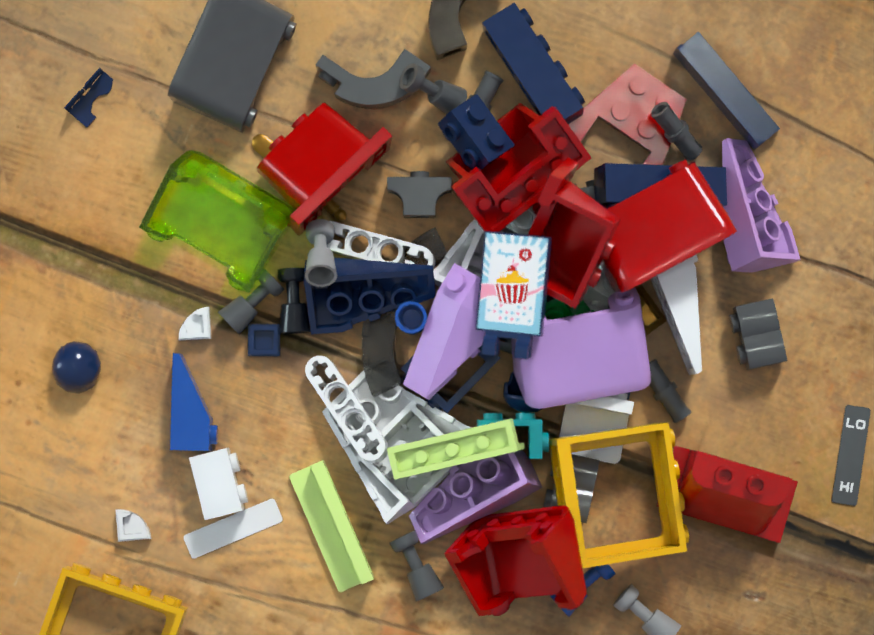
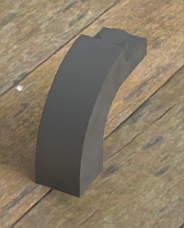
M406 49L403 50L394 65L387 72L373 78L357 77L324 55L316 63V68L320 71L318 77L332 87L336 83L340 85L334 93L338 100L364 109L390 107L410 97L413 93L406 92L399 87L400 76L409 64L415 63L421 66L425 71V78L431 72V66Z

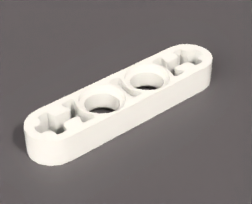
M329 221L334 226V233L339 237L345 238L344 249H340L343 243L333 239L327 244V248L333 253L359 260L402 263L405 259V249L408 248L407 254L409 256L419 258L421 254H424V258L428 261L427 265L433 266V269L435 268L436 261L434 255L424 246ZM359 236L366 237L368 239L367 249L361 253L354 252L351 247L352 241ZM390 244L397 246L399 252L395 260L385 261L382 259L381 253L385 246ZM405 260L407 264H415L412 261Z
M322 355L311 358L305 367L306 376L357 453L369 463L383 461L388 453V444L335 364ZM317 365L328 366L325 369V373L332 382L326 384L319 375L314 376L317 373ZM337 388L344 389L346 392L345 401L339 405L332 404L330 401L331 392ZM353 414H361L363 417L362 427L354 431L349 430L347 426L348 418ZM365 434L375 444L380 442L376 447L378 450L376 455L370 452L365 453L369 449L365 440L361 438Z

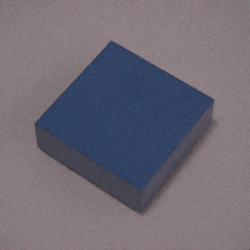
M248 324V356H281L279 324Z

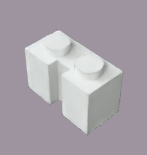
M225 448L189 458L204 520L245 510L244 503L248 502L245 485H238L235 472L241 470L236 452L231 454L230 448Z

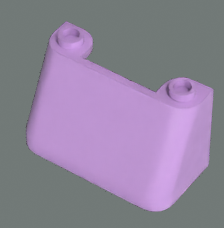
M636 288L622 293L616 291L608 298L609 309L547 320L545 316L543 336H533L531 358H514L517 339H511L513 372L523 399L528 406L544 409L639 391L649 386L651 383V371L640 296Z

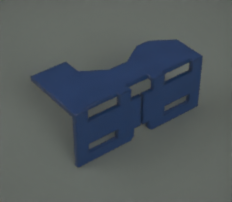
M99 68L85 83L83 89L79 90L64 108L87 128L96 118L91 113L94 100L98 96L108 94L112 90L113 79ZM88 88H90V90H89V91L87 92V94L84 96L83 94H84L85 90H87Z

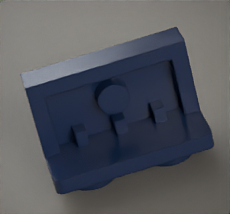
M477 94L451 110L438 122L444 137L451 142L460 154L464 164L471 170L475 167L480 169V171L483 170L488 164L515 146Z

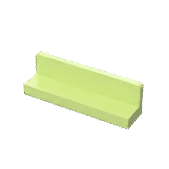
M512 418L389 447L387 452L395 480L525 449L524 442H518Z
M322 460L289 476L338 591L343 592L356 585L373 580L372 570L325 461Z

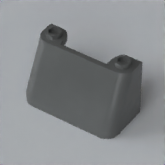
M208 0L172 79L168 96L176 104L243 133L246 126L251 127L257 116L258 110L254 109V99L279 44H282L284 39L290 41L297 26V23L293 22L294 15L265 0Z

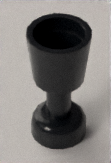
M305 268L278 269V279L286 283L287 304H282L280 310L279 334L311 332L307 306L305 303H300L299 282L304 281Z

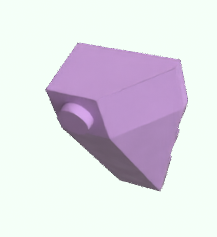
M724 139L722 141V167H726L727 206L723 208L737 230L736 233L724 239L727 260L731 270L734 272L753 273L801 260L792 229L788 221L782 223L774 207L778 204V201L774 194L770 196L762 183L764 173L748 142L745 140Z
M454 263L437 291L403 385L428 400L457 374V368L469 357L474 358L480 352L479 347L483 343L485 331L476 330L480 288L479 276Z
M523 450L453 466L448 471L450 474L437 488H433L409 514V518L420 543L426 544L520 501L541 489L542 485L530 459Z

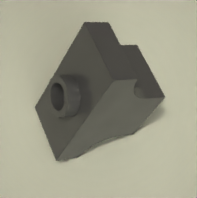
M426 171L410 172V177H387V191L397 195L402 200L404 218H435L437 201L441 196L452 191V177H429V172Z

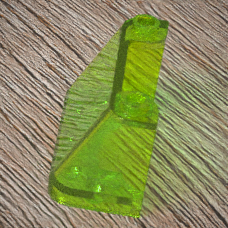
M188 150L169 166L139 228L146 231L150 238L160 242L170 240L174 236L178 237L228 267L226 277L229 279V284L235 289L244 290L249 293L256 285L260 275L267 267L290 228V215L295 210L284 201L205 154Z

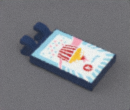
M485 231L476 330L485 331L482 355H498L501 337L517 339L514 358L528 359L532 357L533 336H543L552 237Z

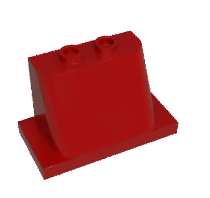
M324 102L309 116L305 113L302 114L292 124L291 127L294 130L286 137L283 135L279 136L269 146L271 152L259 163L257 172L295 209L290 215V228L298 236L306 230L309 222L318 219L322 215V208L364 168L368 171L390 150L392 135L384 127L369 139Z
M519 103L497 120L515 146L488 164L483 170L480 171L477 167L471 170L464 164L458 152L446 161L453 173L459 178V181L451 186L452 190L484 233L485 231L500 232L539 200L550 173L567 157L579 163L576 170L592 158L554 106L539 116L522 103Z
M567 157L550 173L537 202L541 204L528 235L552 237L547 294L576 309L589 287L595 288L603 273L599 266L603 258L609 259L615 248L616 242L612 238L620 223V219L571 182L579 163Z
M676 445L673 447L674 460L678 462L680 468V478L677 479L678 491L682 493L685 503V509L681 511L683 515L774 542H781L798 481L698 450H690Z

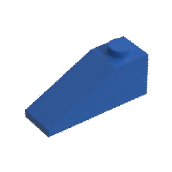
M173 353L170 450L212 451V444L217 445L218 425H213V418L183 354Z

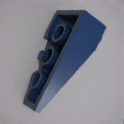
M334 258L337 279L329 286L316 287L309 284L305 279L307 260H305L304 286L311 335L344 332L352 329L354 324L369 319L371 322L379 319L381 314L398 309L405 302L414 301L421 303L436 296L434 271L431 265Z

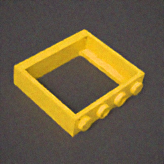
M669 422L549 439L558 506L566 505L569 507L574 517L583 568L687 552L686 543H689V531L687 526L683 524L681 511H684L685 503L682 493L678 491L677 479L680 478V468L673 456L672 447H675V435L672 428H669ZM647 442L651 450L662 527L661 535L653 538L585 548L571 452Z
M73 563L72 567L66 566L61 570L39 635L61 634L78 586H85L163 613L166 616V622L161 635H179L188 608L182 606V600L164 594L163 599L151 595L152 590L147 587L134 584L133 588L121 585L122 579L103 573L101 578L90 574L91 568Z

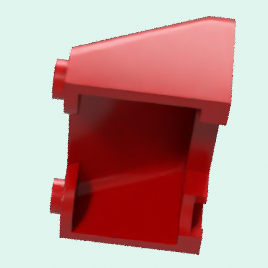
M684 159L669 167L671 173L666 178L612 207L606 208L620 219V223L612 238L616 242L615 248L609 259L603 258L600 264L613 291L621 293L628 291L737 232L732 220L695 162L688 164L687 160Z
M566 505L487 515L472 522L444 553L478 616H500L509 610L510 604L515 598L556 595L555 603L559 608L573 610L583 604L584 598L587 595L575 521L569 507Z

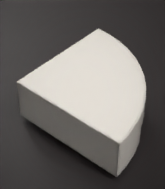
M210 307L197 309L186 318L179 331V341L212 339Z
M115 510L118 542L151 539L149 527L139 515L129 510Z

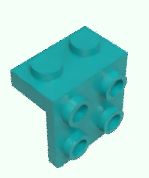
M483 413V420H477V426L503 421V413ZM515 413L514 426H528V458L543 459V452H549V433L542 432V419H535V413Z

